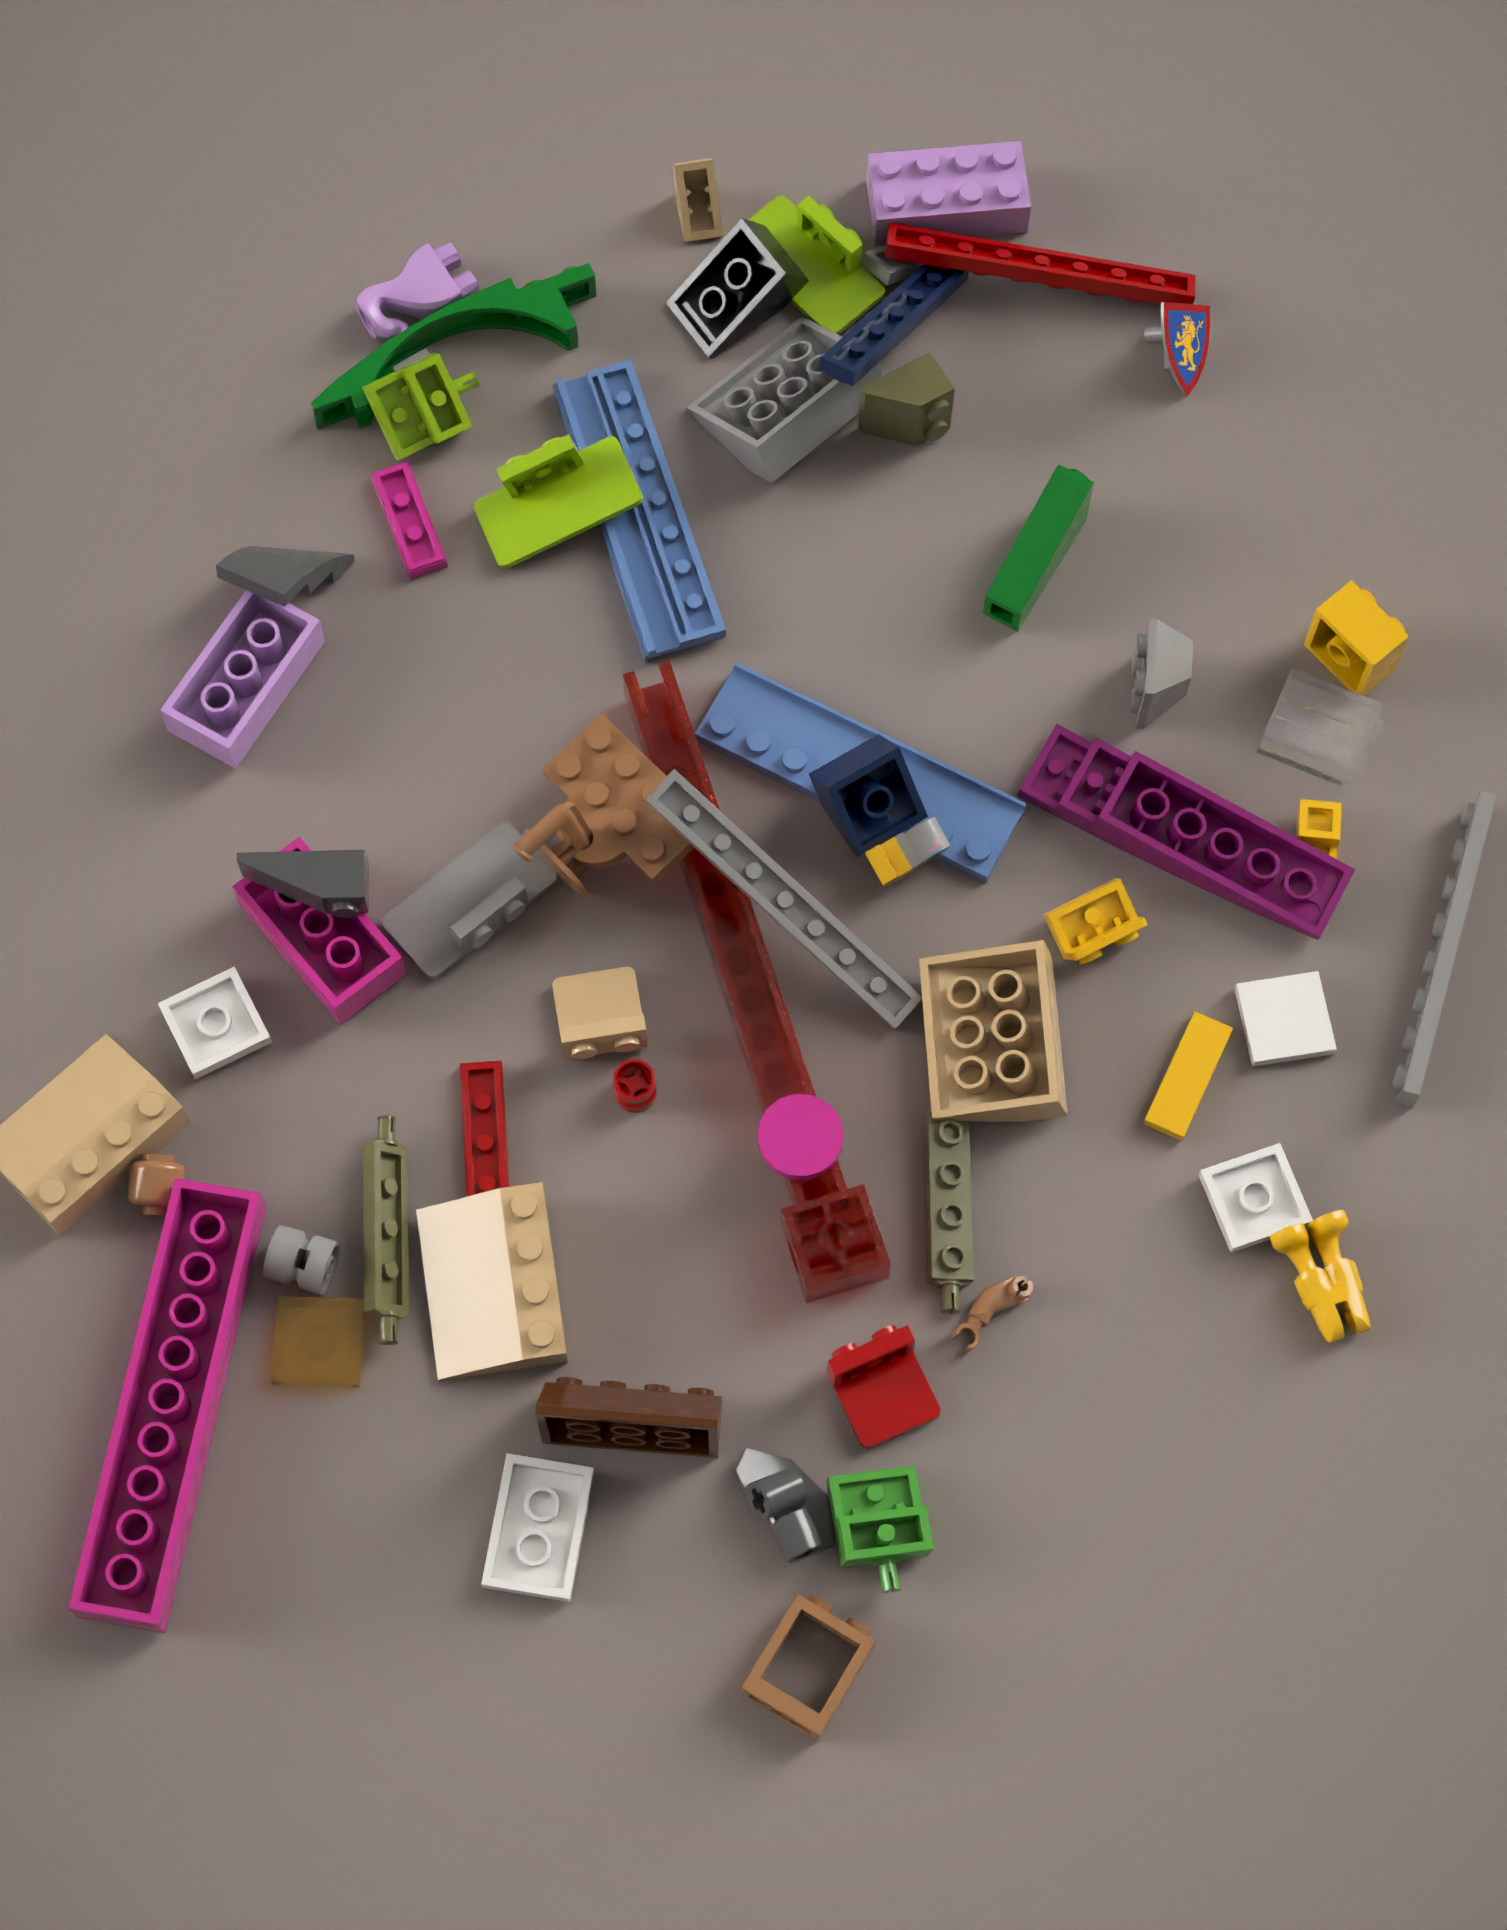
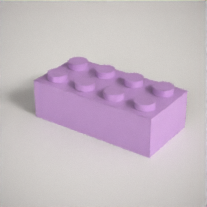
M1021 141L868 154L866 183L875 246L886 244L889 223L972 237L1028 232L1031 203Z
M246 590L160 709L167 731L236 769L325 643L320 620L290 603L284 607Z

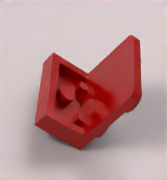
M895 1325L882 1328L871 1336L872 1341L859 1347L855 1343L844 1345L832 1352L833 1358L827 1361V1376L860 1445L865 1449L873 1448L937 1419L940 1415L941 1409L913 1352L915 1338L908 1325L899 1329Z

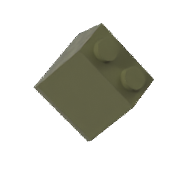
M929 352L861 387L858 428L863 434L915 446L927 440L935 441L950 429L955 388Z

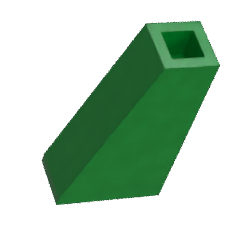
M1060 464L1057 465L985 595L984 615L1017 632L1019 631L1086 522L1094 482L1089 480L1084 473L1077 469H1067Z

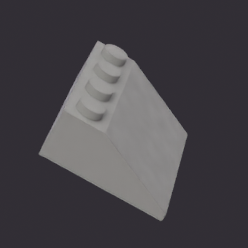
M801 316L686 408L689 414L748 470L773 483L859 414L861 387L883 375L879 364H877L854 386H850L819 371L821 356L834 346L842 336Z

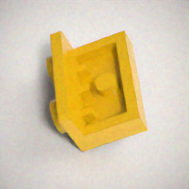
M1115 878L1043 914L1063 959L1070 961L1078 960L1079 964H1085L1097 959L1103 954L1101 948L1115 942L1116 946L1131 942L1139 937L1137 930L1148 925L1145 917L1137 916L1120 878Z

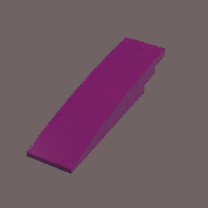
M1059 724L1055 725L1017 796L1157 868L1316 940L1321 937L1355 871L1354 868L1137 751L1130 756L1095 737L1092 743Z

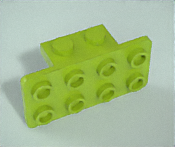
M809 195L798 203L797 206L787 197L777 196L748 219L765 225L808 278L807 284L790 302L809 320L839 335L884 298V285L862 266L863 244L860 237L852 229L843 227L826 205H819Z
M567 434L561 438H552L546 441L542 447L526 455L515 456L508 460L505 465L497 468L498 475L505 487L478 499L474 503V510L496 562L501 568L508 569L639 506L643 502L644 497L616 437H606L579 451L570 435Z

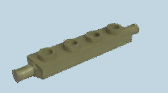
M928 1112L924 1117L928 1283L942 1288V1313L947 1314L950 1312V1314L960 1312L959 1288L970 1285L974 1281L970 1121H956L954 1119L933 1121L932 1112Z
M382 1115L377 1118L378 1140L363 1145L364 1313H370L379 1319V1344L390 1346L398 1344L397 1319L409 1316L408 1149L395 1140L396 1117Z

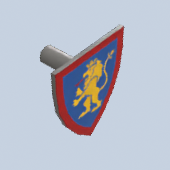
M1161 302V326L1146 328L1144 337L1147 343H1163L1164 369L1171 371L1174 381L1186 397L1198 382L1205 364L1209 347L1210 306Z

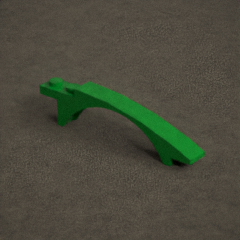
M590 264L566 268L558 275L544 280L531 281L520 289H516L510 277L448 304L390 338L336 379L311 402L317 429L355 416L360 428L371 425L374 412L362 387L392 373L394 365L449 336L473 330L509 329L540 336L554 342L567 351L579 347L577 326L568 307L597 296L595 274Z

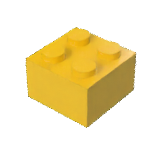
M1351 580L1316 609L1303 645L1344 686L1361 700L1395 672L1409 635L1398 619L1392 616L1389 617L1377 605L1374 596L1368 590L1360 589Z

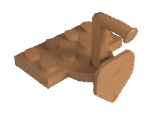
M603 714L599 715L541 769L544 775L567 797V800L564 804L555 806L531 830L527 828L523 832V838L518 843L512 844L513 850L528 862L533 860L532 855L537 852L555 871L558 877L582 897L588 892L578 877L587 868L600 869L614 866L628 857L656 884L694 849L687 840L644 802L667 776ZM557 833L559 843L550 850L544 843Z

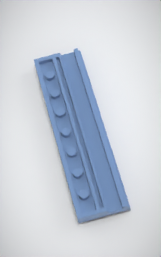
M631 359L587 371L584 377L564 382L563 378L556 380V384L552 385L554 398L566 433L570 435L577 449L580 451L609 436L616 437L644 497L643 502L639 506L598 525L644 662H648L649 659L726 637V628Z
M734 664L733 670L696 730L695 741L820 802L809 773L879 734L900 748L928 815L927 818L902 832L905 833L916 825L936 817L951 847L935 857V859L984 883L988 881L1013 831L1023 817L1026 809L1025 802L744 665Z

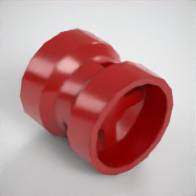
M631 1059L624 1061L617 1067L613 1076L616 1102L622 1109L628 1112L639 1113L647 1110L656 1099V1077L651 1066L642 1060Z

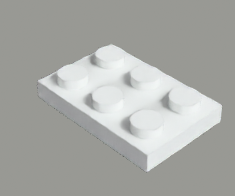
M506 1453L481 1582L482 1588L571 1602L595 1472L594 1467Z

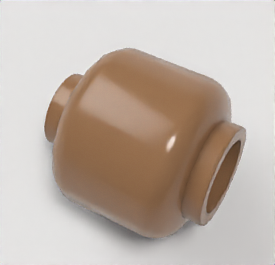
M141 1154L140 1161L133 1162L129 1168V1202L136 1206H142V1215L166 1216L174 1179L185 1180V1167L181 1163L175 1162V1155Z

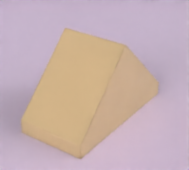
M708 158L674 164L675 198L684 241L690 242L722 237L723 231L713 159Z

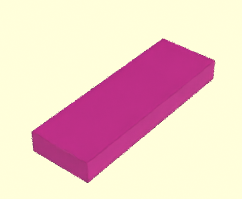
M408 461L370 473L372 483L410 580L447 568L446 557Z

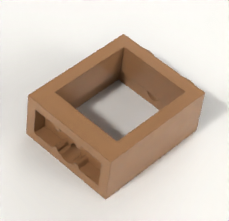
M797 1594L742 1685L741 1694L819 1742L873 1651L876 1641L869 1637L872 1631L857 1620L848 1618L845 1623L830 1613L833 1609L832 1606L819 1597L810 1594L806 1599ZM801 1614L858 1648L820 1713H817L762 1679Z

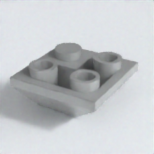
M1149 619L1146 633L1138 634L1136 651L1133 653L1132 676H1135V684L1131 690L1130 712L1137 713L1136 728L1147 727L1185 697L1192 678L1193 640L1158 619Z

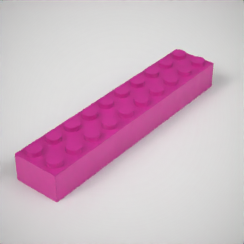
M178 1178L174 1179L68 1609L78 1618L166 1634L267 1209L261 1194L258 1192Z

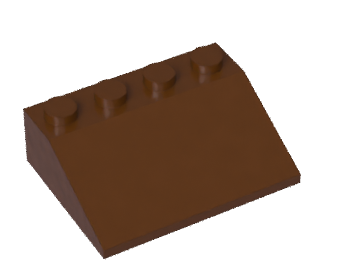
M559 1377L556 1379V1383L545 1382L536 1404L535 1415L542 1444L718 1458L722 1396H714V1391L710 1389L690 1388L688 1393L670 1392V1387L659 1384L644 1385V1390L627 1389L626 1384L619 1381H601L600 1386L582 1385L583 1381L577 1378Z

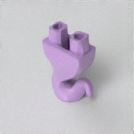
M451 242L432 249L429 243L425 244L411 255L404 270L398 277L387 282L372 285L358 295L356 300L357 312L367 331L375 340H389L409 328L408 324L403 320L385 317L381 313L383 310H393L423 320L448 304L479 291L478 281L471 271L467 270L454 278L449 274L452 270L462 266L461 258Z

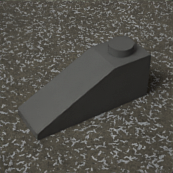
M365 850L237 853V863L242 877L323 913L333 914L339 918H352L357 916L358 913H369V863Z

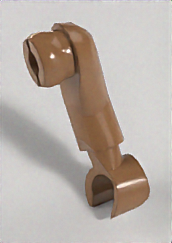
M1013 1276L986 1287L979 1294L968 1313V1321L958 1326L951 1334L952 1339L960 1332H965L970 1336L971 1343L963 1352H969L979 1343V1330L981 1327L987 1326L995 1312L1024 1303L1029 1299L1034 1288L1031 1279L1026 1281L1027 1276Z

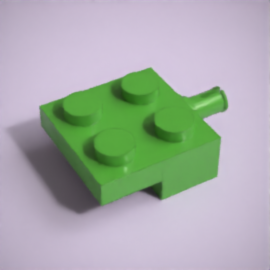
M915 1465L829 1476L826 1484L840 1567L860 1565L879 1567L882 1593L900 1591L901 1587L899 1585L896 1564L905 1559L927 1557L934 1550L927 1506L922 1505Z

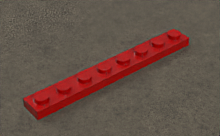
M889 223L885 257L902 263L915 262L933 265L943 270L956 269L968 271L978 276L991 275L1009 278L1019 283L1032 282L1044 284L1054 289L1067 288L1085 291L1095 296L1108 295L1125 298L1131 302L1194 304L1196 275Z

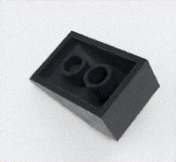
M741 218L665 303L707 357L713 359L784 309L809 280L765 225Z

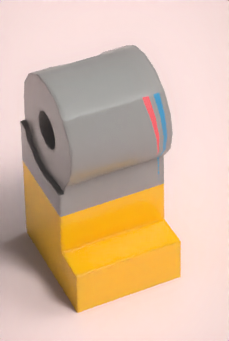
M932 817L907 832H902L883 844L875 846L866 851L865 854L882 885L889 886L951 847V844L936 817Z

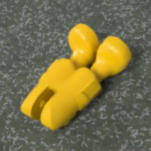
M1344 1210L1325 1214L1313 1220L1306 1228L1303 1223L1285 1227L1269 1237L1272 1247L1277 1252L1287 1255L1297 1268L1300 1275L1294 1280L1296 1289L1303 1305L1308 1311H1311L1319 1331L1329 1344L1342 1340L1345 1337L1336 1304L1340 1305L1346 1323L1354 1335L1370 1330V1320L1362 1296V1281L1360 1280L1356 1265L1352 1260L1342 1259L1339 1250V1236L1349 1225V1220ZM1309 1237L1318 1250L1325 1269L1316 1267L1309 1248Z

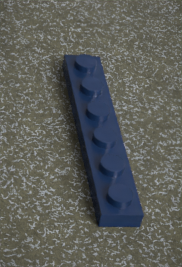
M923 264L821 356L818 370L841 383L854 386L967 281L969 272L956 269L943 270L933 265Z

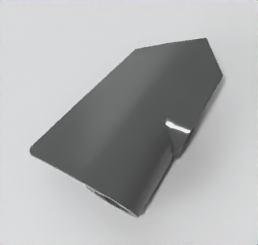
M745 1448L734 1470V1475L754 1514L759 1519L768 1520L788 1563L800 1561L836 1545L829 1497L791 1459Z

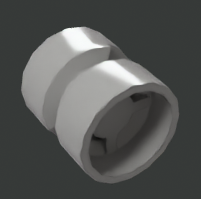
M281 1224L275 1230L267 1249L263 1266V1277L285 1285L297 1281L299 1289L322 1296L327 1292L335 1274L340 1255V1242L320 1235L307 1239L305 1231ZM306 1252H309L310 1254L306 1262L305 1270L301 1269V1267L303 1265Z

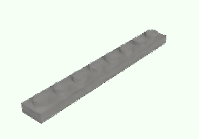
M675 769L667 775L644 801L891 1029H896L922 1000V996Z
M1480 790L1474 804L1466 803L1462 814L1460 826L1467 829L1464 840L1457 839L1450 862L1457 864L1454 877L1448 875L1443 887L1441 899L1448 901L1445 914L1438 912L1431 934L1432 937L1438 938L1435 951L1428 950L1423 964L1422 974L1428 975L1425 989L1419 987L1414 999L1412 1012L1419 1013L1416 1026H1408L1403 1041L1402 1050L1409 1051L1406 1065H1398L1392 1088L1399 1090L1395 1104L1410 1109L1413 1108L1421 1093L1497 794Z

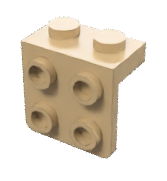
M626 966L563 976L553 981L552 988L564 1060L572 1058L587 1059L597 1054L615 1051L630 1052L640 1047L648 1046L644 1013L642 1014L636 974L633 968Z

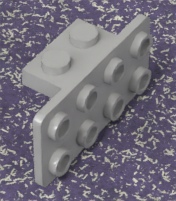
M500 823L382 917L381 923L384 930L427 978H438L474 948L484 945L495 931L505 923L512 922L519 917L529 904L556 883L555 871L537 852L532 855L533 860L528 862L513 850L512 844L518 843L523 836L511 823Z

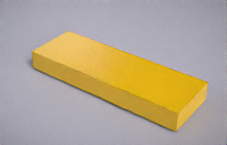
M1194 1011L1146 1115L1144 1125L1183 1141L1232 1033V1027Z

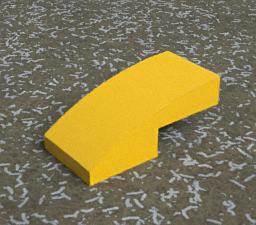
M1300 799L1295 837L1337 859V847L1341 836L1342 803Z

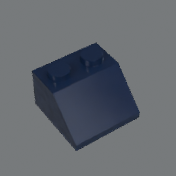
M879 734L809 773L823 809L857 857L928 817L900 748Z

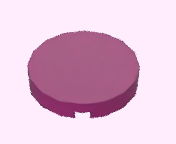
M792 1094L778 1099L765 1110L758 1124L757 1145L763 1159L774 1173L789 1180L807 1181L823 1174L836 1164L843 1149L844 1129L838 1113L826 1101L813 1095Z

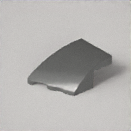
M249 546L226 556L216 565L217 578L285 607L300 591L310 595L324 579L334 583L355 560L354 554Z

